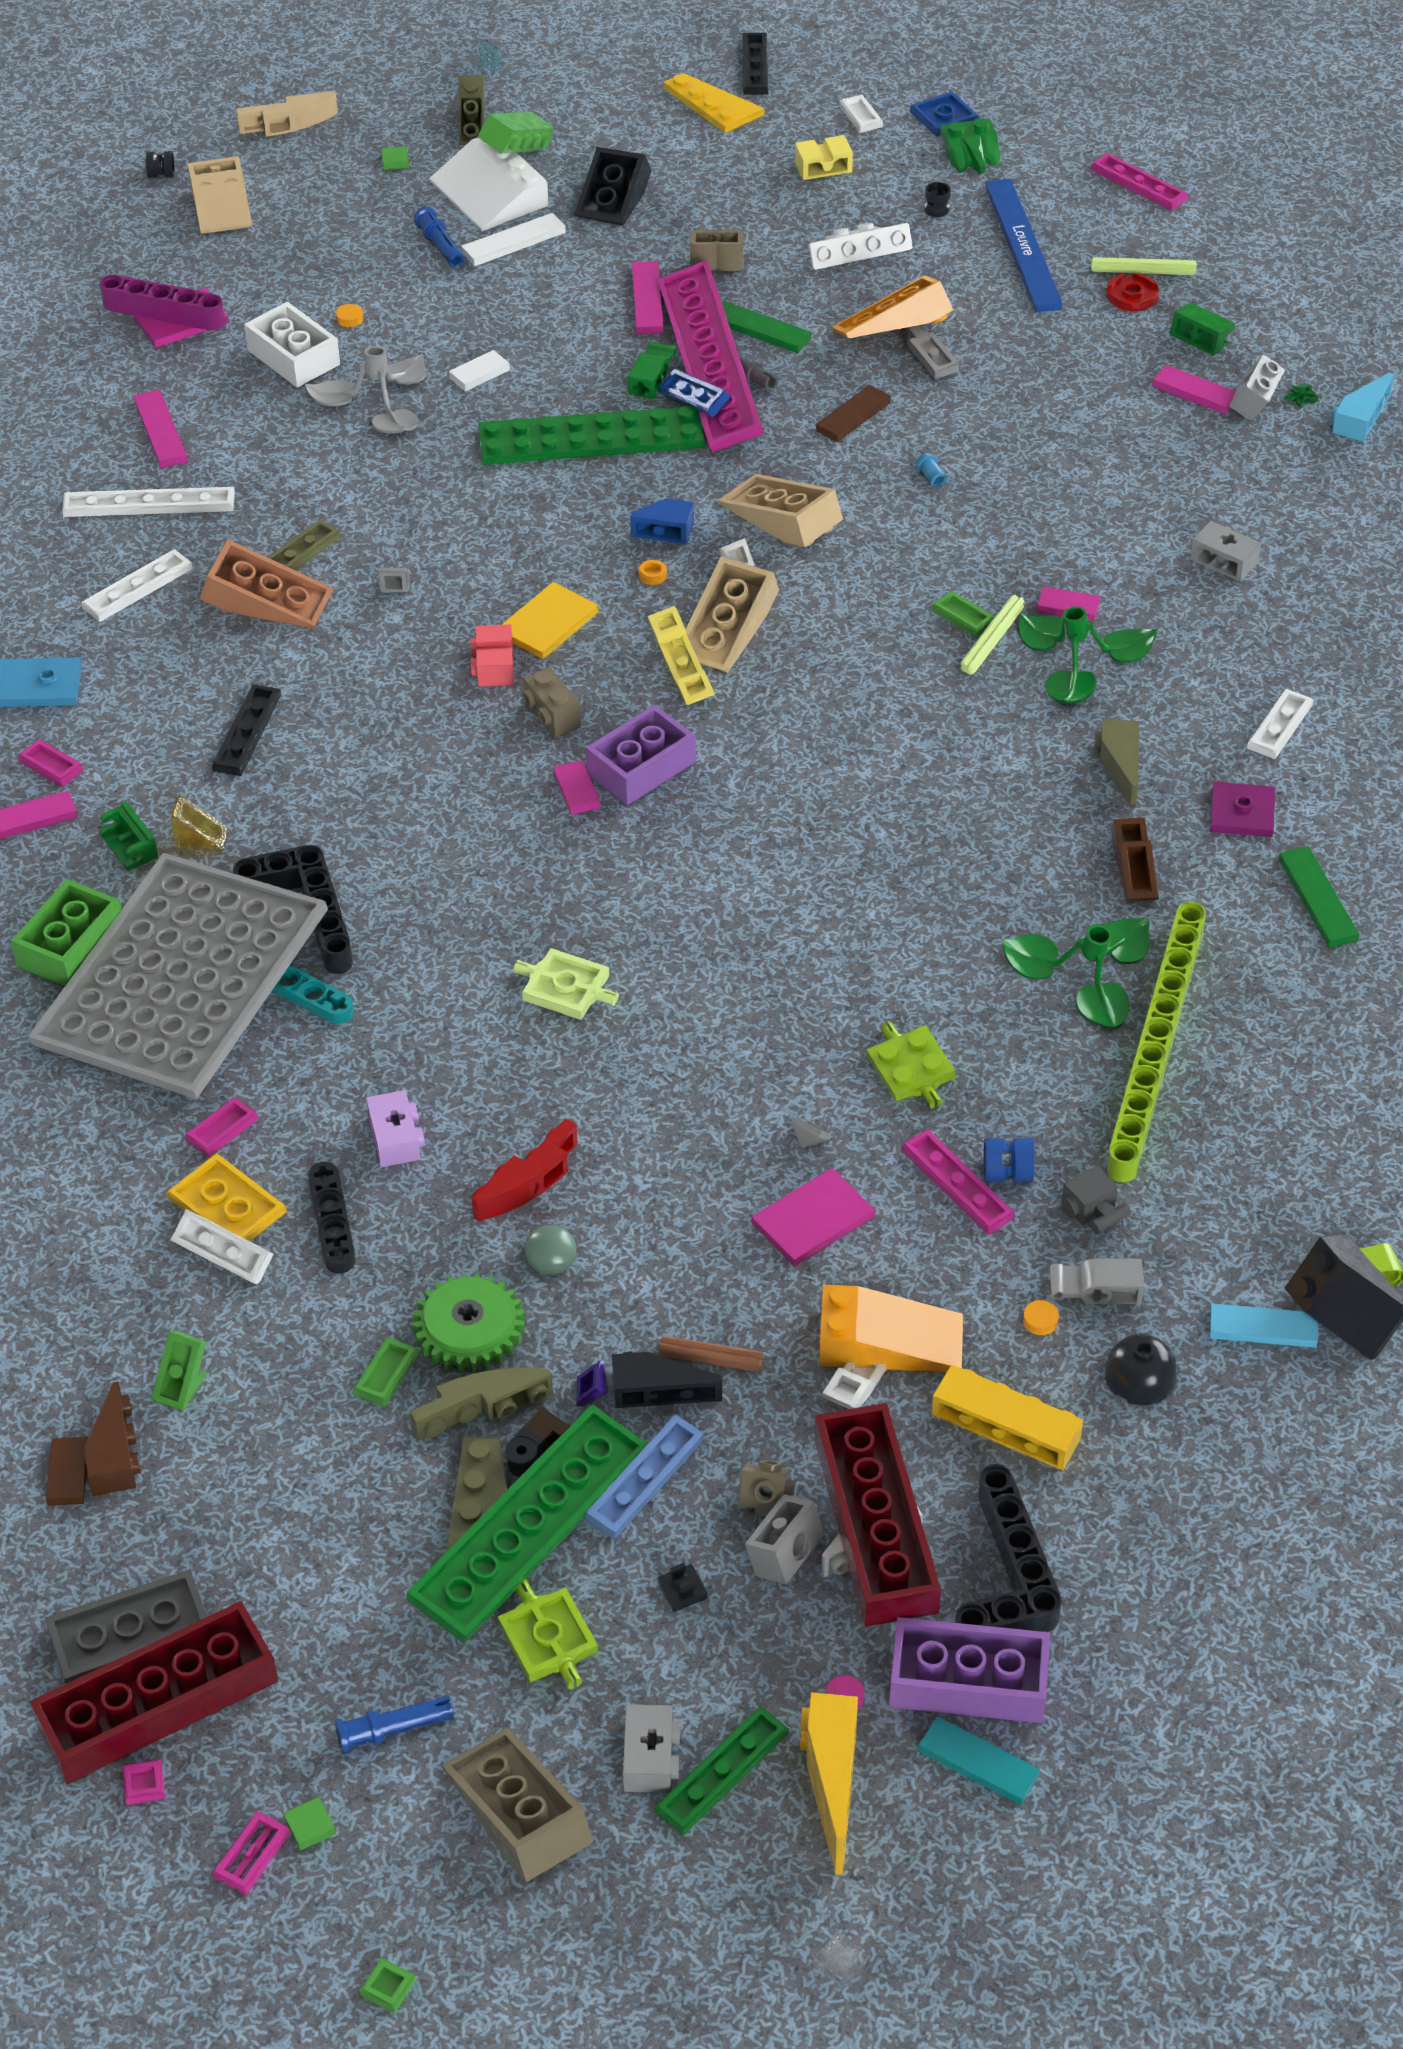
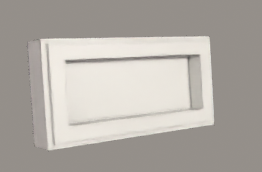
M863 95L839 101L840 108L859 133L883 127V121Z
M492 350L450 370L449 376L459 387L467 391L509 371L510 367L509 362Z

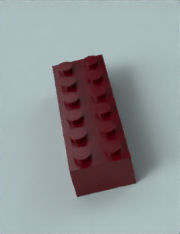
M883 1403L815 1415L814 1441L864 1626L896 1622L897 1617L912 1619L939 1614L941 1587L888 1404Z
M239 1601L29 1702L36 1725L66 1784H69L279 1681L274 1657L243 1602Z

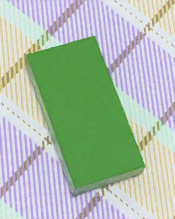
M953 591L948 592L932 604V611L974 637L982 634L995 618V616Z
M386 1337L353 1389L354 1395L386 1407L419 1355L418 1348Z

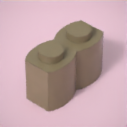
M706 229L691 231L690 266L708 260L711 271L716 269L721 271L742 270L743 231L733 229L717 232Z

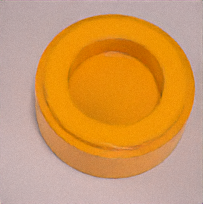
M356 304L340 306L336 310L337 323L343 327H355L361 324L363 321L362 308Z
M658 560L645 561L638 568V577L641 582L648 585L661 584L667 578V567Z
M1036 1300L1025 1307L1023 1324L1029 1332L1036 1335H1047L1057 1328L1059 1312L1052 1303L1045 1300Z

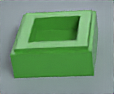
M407 146L382 148L383 170L409 168Z
M320 1797L283 1813L284 1820L290 1828V1832L300 1851L336 1834L335 1827Z
M381 1957L359 1990L360 1995L395 2014L416 1982V1975Z

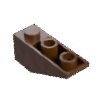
M119 1381L113 1382L84 1446L88 1479L93 1496L136 1488L135 1475L141 1474L138 1452L131 1453L130 1445L137 1444L133 1423H126V1416L132 1415L129 1394H121Z

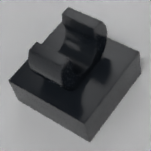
M681 1563L671 1567L669 1573L658 1577V1584L673 1612L707 1599V1591L692 1563L689 1565Z

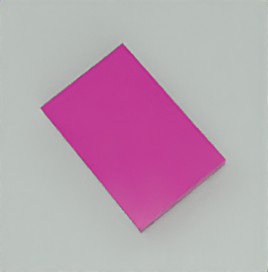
M207 288L198 290V291L210 293V292L207 290ZM224 311L225 324L229 323L228 315ZM133 315L134 321L155 348L207 331L205 329Z
M831 1168L752 1216V1224L795 1267L875 1217V1209Z

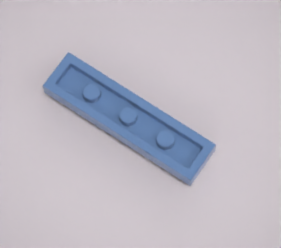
M675 1414L587 1510L585 1520L615 1540L703 1442L704 1433Z

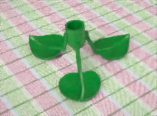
M1079 606L1067 608L1063 612V618L1056 616H1030L1022 613L1019 617L1020 636L1026 646L1032 650H1050L1056 645L1057 641L1063 642L1065 637L1072 642V672L1066 670L1055 672L1049 676L1045 686L1048 695L1060 703L1084 701L1095 691L1096 678L1094 674L1089 671L1078 672L1077 643L1084 641L1089 631L1102 651L1110 652L1113 660L1118 662H1134L1148 654L1156 638L1157 630H1119L1106 635L1102 640L1093 627V621L1087 620L1086 610Z
M1128 918L1112 921L1104 925H1091L1087 929L1084 939L1078 938L1076 944L1059 959H1057L1059 951L1056 944L1050 938L1038 934L1004 939L1003 951L1008 963L1018 974L1030 979H1045L1053 974L1054 966L1062 965L1078 949H1081L1087 960L1096 962L1095 986L1088 985L1079 990L1076 996L1077 1010L1082 1017L1096 1025L1109 1029L1118 1028L1127 1018L1129 998L1125 990L1117 983L1109 982L1101 985L1102 963L1104 957L1111 954L1115 961L1122 964L1136 963L1142 960L1149 949L1150 922L1148 918Z

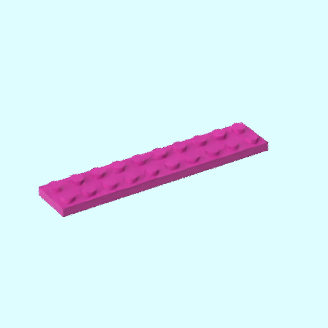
M708 260L659 278L658 282L687 374L727 391L730 396L714 417L699 412L712 453L764 434Z

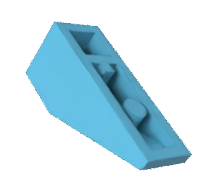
M1387 373L1346 395L1339 407L1335 406L1332 410L1330 422L1334 423L1332 433L1364 442L1391 395L1394 374Z

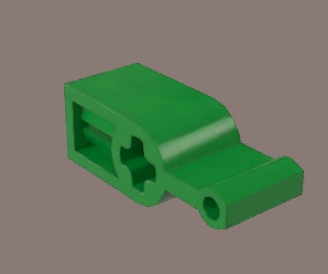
M651 341L648 343L645 353L639 354L628 375V395L655 399L659 391L658 387L665 380L669 364L675 356L676 346Z

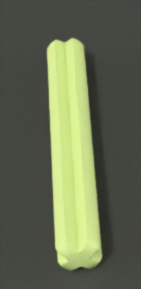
M1094 257L1091 260V270L1093 272L1195 275L1197 263L1194 260Z
M1013 595L1008 599L961 661L960 670L970 675L976 672L1023 610L1024 599L1022 597L1018 598L1016 595Z

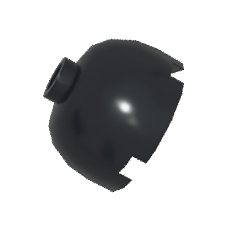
M1135 1334L1125 1337L1112 1348L1106 1361L1105 1381L1111 1392L1116 1396L1118 1394L1122 1398L1127 1399L1128 1403L1134 1405H1151L1161 1402L1176 1384V1359L1173 1353L1159 1338L1148 1334Z

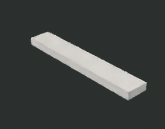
M234 487L66 492L64 493L62 513L63 517L234 511L235 490Z

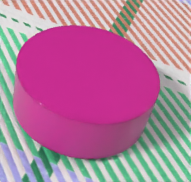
M838 1676L832 1679L826 1688V1694L858 1697L857 1711L863 1706L864 1687L858 1679L852 1676Z

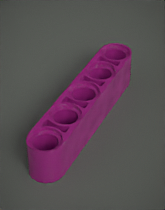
M107 275L100 279L99 285L102 302L106 310L205 330H218L225 324L222 298L219 295L119 275Z

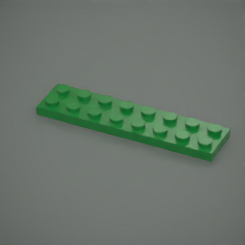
M690 406L478 422L482 465L704 448V435L699 411Z
M592 1404L407 1591L406 1600L465 1644L513 1594L520 1584L586 1517L587 1510L648 1444Z

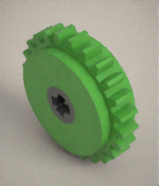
M464 1273L457 1279H453L450 1276L448 1277V1282L444 1284L435 1283L436 1290L434 1292L426 1290L425 1300H418V1310L413 1312V1332L416 1337L417 1347H422L424 1357L431 1355L432 1364L436 1365L443 1361L444 1370L447 1371L454 1365L457 1366L458 1373H462L465 1367H471L472 1372L477 1373V1366L483 1365L489 1370L491 1369L490 1362L494 1360L502 1364L503 1354L512 1356L514 1354L513 1345L520 1346V1335L525 1333L524 1310H522L521 1299L515 1298V1291L513 1289L506 1291L505 1282L502 1281L495 1284L492 1276L483 1279L480 1278L478 1273L474 1277H467Z

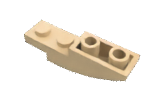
M336 92L285 97L286 103L236 108L239 132L243 134L265 131L267 137L294 132L321 123L338 114Z

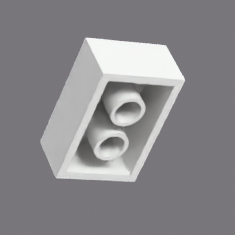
M285 302L244 324L247 350L297 388L340 365L338 339L289 302Z

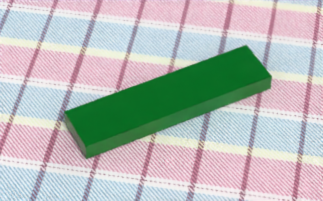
M722 301L731 330L799 353L811 340V331Z
M1310 847L1280 852L1279 861L1328 948L1358 941V930Z
M759 1706L654 1807L655 1813L684 1836L789 1734V1728L762 1706Z

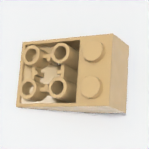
M239 156L188 163L191 191L200 233L205 234L252 227Z

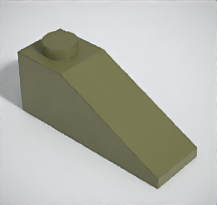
M1102 719L1101 731H1095L1094 749L1100 750V762L1129 805L1136 806L1139 765V721Z

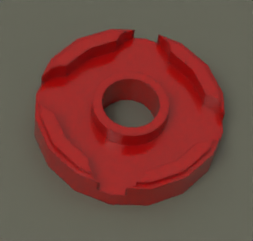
M1133 273L1132 277L1120 274L1108 282L1106 297L1109 303L1125 311L1147 310L1154 306L1159 299L1158 284L1150 277L1139 273ZM1134 290L1137 291V293H1130L1128 291Z

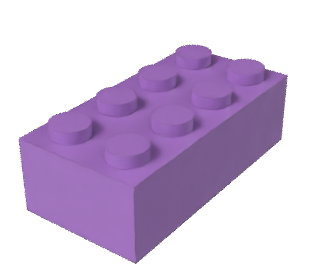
M897 1617L889 1708L1043 1723L1047 1691L1050 1632Z

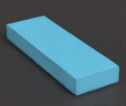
M1211 1304L1210 1338L1317 1348L1318 1321L1305 1313V1311Z

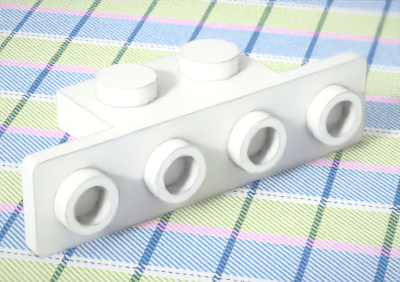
M864 223L858 225V230L849 231V228L833 230V235L825 236L826 240L809 243L813 269L831 267L912 249L908 223L883 228L873 226V223Z

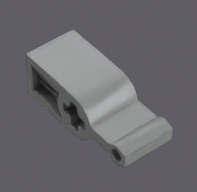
M1095 1258L1084 1261L1080 1266H1063L1057 1263L1050 1265L1049 1274L1052 1299L1082 1298L1087 1304H1142L1144 1291L1142 1259Z

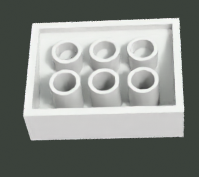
M479 138L471 140L429 178L430 182L481 231L548 206L547 181L516 152L502 154Z

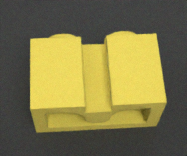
M845 135L825 138L824 144L818 145L815 140L795 143V164L803 180L852 172L853 151Z

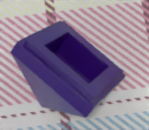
M598 1361L577 1377L576 1406H585L608 1394L609 1390L603 1362Z

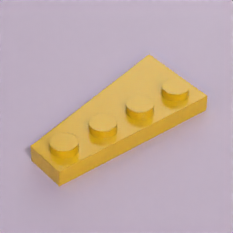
M685 73L664 81V89L724 133L765 115V108Z

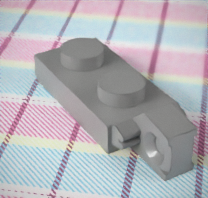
M919 325L906 327L908 348L934 379L959 372V362L934 332L925 334Z

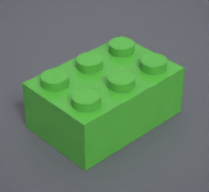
M66 879L11 940L17 967L65 987L122 910L120 900Z

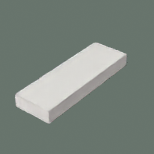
M1285 689L1249 740L1247 749L1276 759L1312 707L1313 699Z
M187 1209L171 1238V1241L254 1284H258L261 1281L273 1256V1253Z

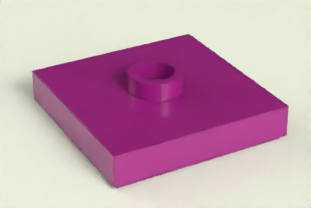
M1213 781L1210 832L1273 837L1275 787Z

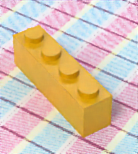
M953 1364L933 1395L932 1415L1062 1471L1081 1440L1083 1419L1076 1417L1073 1413L1052 1407L1036 1397L1026 1396L1010 1389L1003 1383H995L977 1375L972 1370L962 1369Z

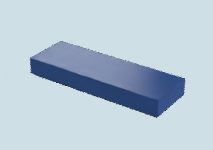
M674 369L658 387L659 392L664 396L711 417H714L730 398L727 391L677 369Z

